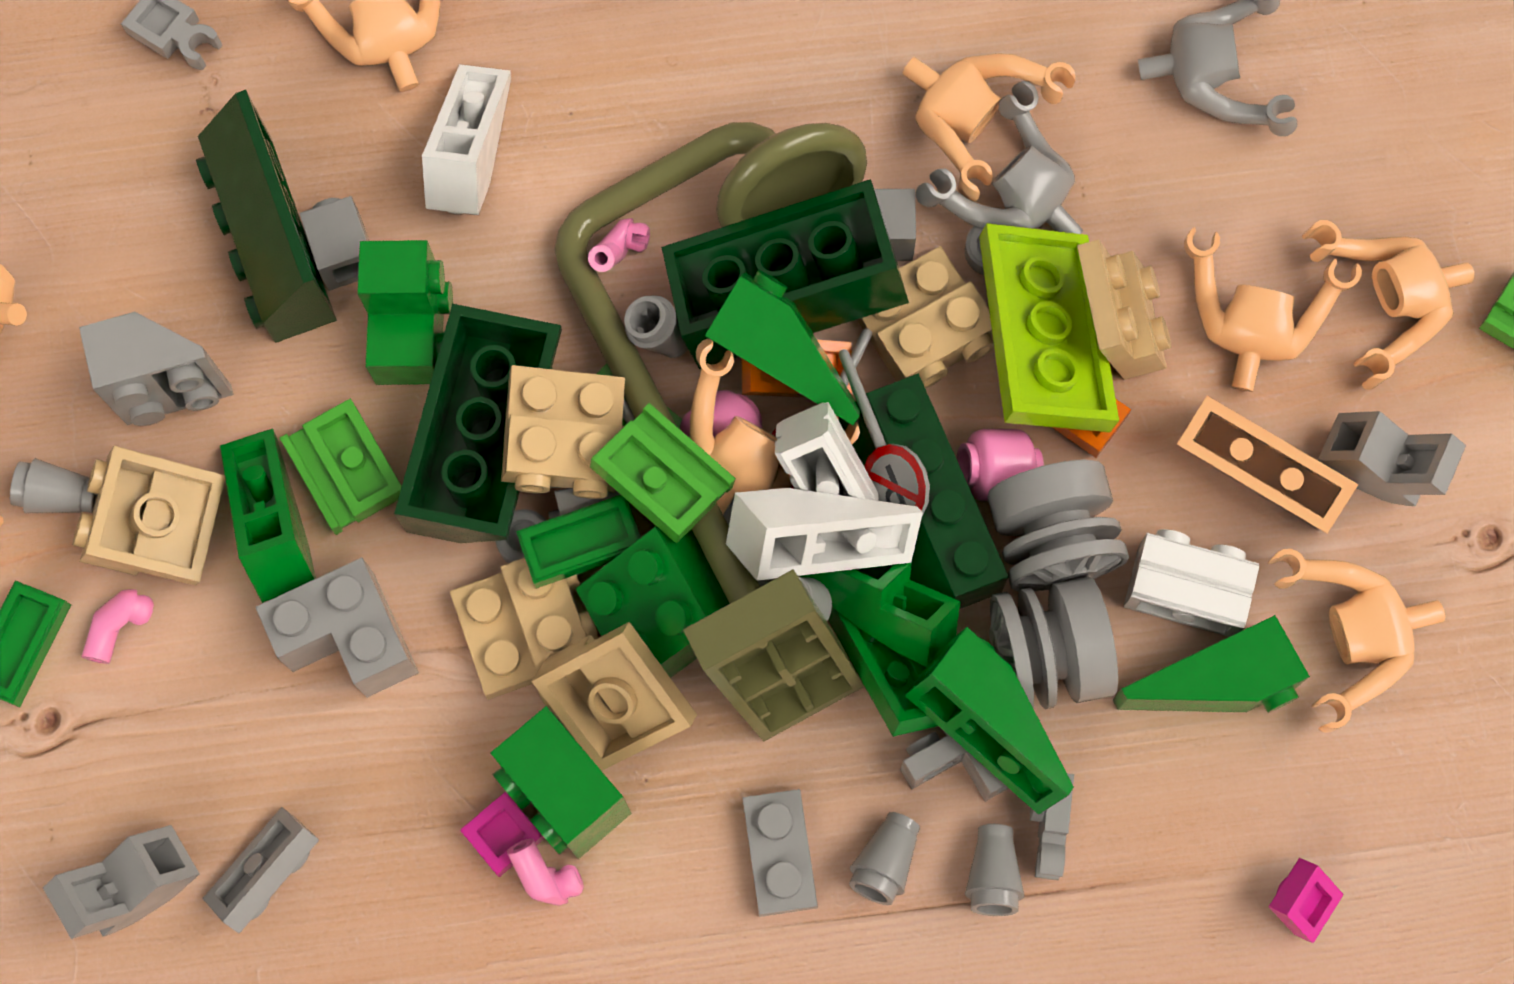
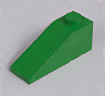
M760 270L757 271L754 278L744 272L705 336L817 404L829 402L836 416L854 425L859 417L860 408L794 302L783 296L787 287Z
M272 428L220 445L238 557L262 603L316 579L308 540L274 429Z
M1274 615L1122 688L1114 697L1113 702L1118 710L1248 712L1263 704L1267 713H1270L1298 699L1299 696L1295 689L1310 676L1279 620Z
M968 627L964 628L939 649L904 696L1039 815L1069 796L1074 786L1012 666L996 653L989 642L978 637Z

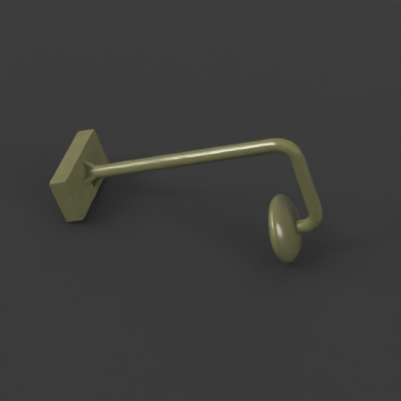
M732 122L712 129L588 198L568 214L558 230L554 249L559 271L612 375L625 377L624 398L635 419L643 412V408L650 403L677 427L639 352L628 339L625 326L601 279L588 262L587 247L593 234L609 223L726 158L737 154L745 155L728 174L718 195L716 212L721 227L863 182L867 167L866 149L854 132L840 125L812 123L785 129L776 134L772 129L754 122ZM716 502V505L691 530L729 605L683 629L703 671L764 742L865 686L839 639L794 569L760 587L758 581L726 545L729 525Z

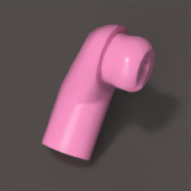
M633 218L619 220L609 233L589 251L588 262L590 266L598 272H606L626 257L628 249L636 252L644 251L648 246L650 228L645 223H633Z
M127 589L120 591L101 606L93 615L81 657L97 663L110 664L119 630L128 621L135 625L147 623L153 612L154 603L152 599L146 595H137V590Z
M534 839L522 840L507 850V854L526 893L532 899L560 906L567 904L568 898L579 896L582 893L584 884L578 869L572 865H566L558 871L553 867H547Z

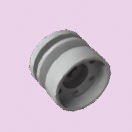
M1084 459L1040 466L1003 480L989 490L987 498L996 532L1006 536H1021L1006 545L1002 551L1004 561L1010 565H1015L1010 568L1008 578L1011 588L1017 592L1028 587L1034 592L1049 590L1054 582L1086 576L1096 579L1126 564L1129 559L1126 544L1121 540H1114L1122 531L1120 522L1115 518L1095 517L1108 509L1113 502L1104 465L1099 461Z
M1086 576L1052 583L1049 588L1048 611H1043L1035 592L1030 587L1020 590L1018 594V611L1008 592L992 594L990 599V644L996 653L1012 666L1033 708L1034 691L1040 705L1044 709L1055 707L1057 704L1058 680L1061 679L1071 699L1076 703L1112 697L1117 693L1118 665L1113 632L1101 591L1093 578Z

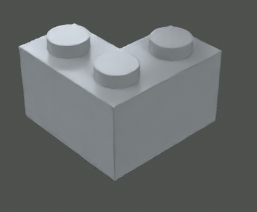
M363 558L357 559L255 607L277 658L292 672L339 651L353 684L367 698L419 673L378 580Z

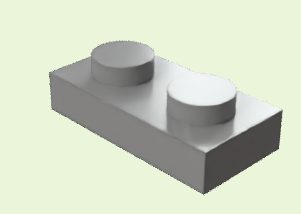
M800 789L742 797L759 917L817 909L818 904Z
M281 807L202 899L222 922L237 933H240L251 920L262 914L269 904L270 897L286 878L304 865L310 850L319 839L297 818Z

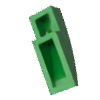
M912 562L800 576L814 578L825 585L832 599V607L862 631L895 652L925 667L939 649L956 636L960 601L911 581Z

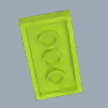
M986 223L979 235L1004 422L1111 432L1119 422L1110 363L1099 350L1077 245L1089 242L1088 235Z

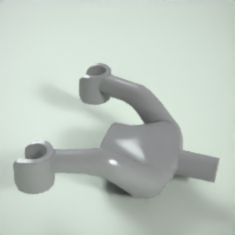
M1238 0L1214 11L1188 15L1177 21L1173 27L1170 54L1138 59L1141 80L1173 75L1176 86L1184 101L1211 116L1231 123L1268 125L1270 131L1277 136L1286 137L1297 128L1296 118L1279 119L1276 117L1278 114L1290 112L1294 109V100L1288 95L1276 96L1269 101L1268 105H1258L1234 101L1214 90L1227 81L1240 78L1233 24L1255 12L1262 15H1269L1275 12L1280 5V0Z
M1021 81L1012 87L1013 95H1006L999 101L1001 115L1006 119L1014 120L1026 147L992 182V185L999 192L1003 200L1005 209L984 206L963 196L956 191V180L947 169H937L930 174V180L936 186L937 191L929 183H922L916 189V198L923 206L935 207L940 204L962 220L983 229L986 223L1037 229L1047 222L1054 231L1076 234L1083 232V229L1061 206L1075 182V175L1070 165L1047 143L1029 111L1036 107L1039 96L1034 85L1027 81Z

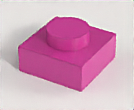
M506 792L460 829L467 840L499 877L513 866L507 854V850L511 846L530 838L534 839L536 845H538L545 839Z
M1299 858L1289 875L1280 883L1276 895L1268 907L1295 936L1314 943L1344 894L1318 865Z

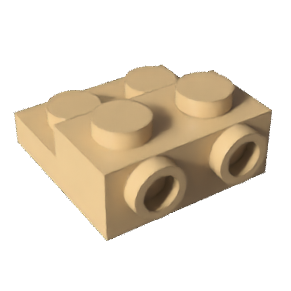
M1099 239L1077 245L1099 350L1124 380L1166 369L1167 366L1163 352L1171 348V340L1163 316L1155 317L1152 300L1159 298L1160 292L1152 266L1144 267L1133 251L1110 256Z
M941 246L899 268L909 300L908 304L857 319L863 330L867 328L872 331L870 341L896 382L919 373L924 387L928 388L946 376L948 367L964 358L968 363L974 362L994 348L989 307L972 281L964 282Z
M512 365L508 381L501 482L515 483L516 490L527 493H546L550 491V486L573 488V495L589 499L605 498L608 496V492L615 493L616 490L592 470L590 464L591 458L624 427L622 426L625 377Z
M113 446L106 461L95 460L90 474L87 492L97 494L92 515L82 512L75 530L72 545L83 548L79 562L135 576L142 572L196 586L201 579L225 482V475Z
M525 558L500 566L502 573L450 591L484 694L488 700L533 684L531 681L548 657L589 635L594 640L599 638L595 624L587 609L578 612L571 594L580 585L577 575L536 589Z
M630 622L596 640L589 635L548 657L531 681L537 688L543 703L556 713L572 737L601 771L691 727L697 716V713Z

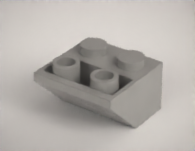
M136 312L79 327L93 390L127 425H152L162 421L165 418V414L186 408L193 411L208 409L215 406L219 399L234 395L231 384L202 346Z

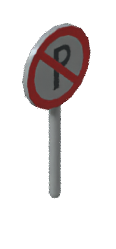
M846 349L840 350L839 359L876 448L867 458L864 468L878 491L879 501L917 506L924 514L929 503L930 491L926 468L918 455L908 447L894 443L886 445L850 353Z

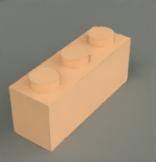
M1206 396L1177 443L1180 447L1327 534L1359 485L1209 396Z

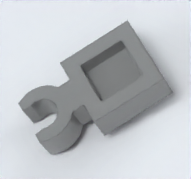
M140 0L121 23L129 36L166 59H169L177 48L180 49L186 62L198 70H203L206 67L201 55L194 51L198 45L208 43L216 49L222 47V43L215 30L210 26L197 24L199 18L194 9L179 0Z
M1067 773V775L1069 776V778H1070V780H1071V782H1072V784H1073V782H1074V774H1068V773ZM1073 790L1069 796L1039 815L1030 808V821L1039 822V846L1035 866L1036 878L1059 880V877H1063L1066 835L1069 833Z

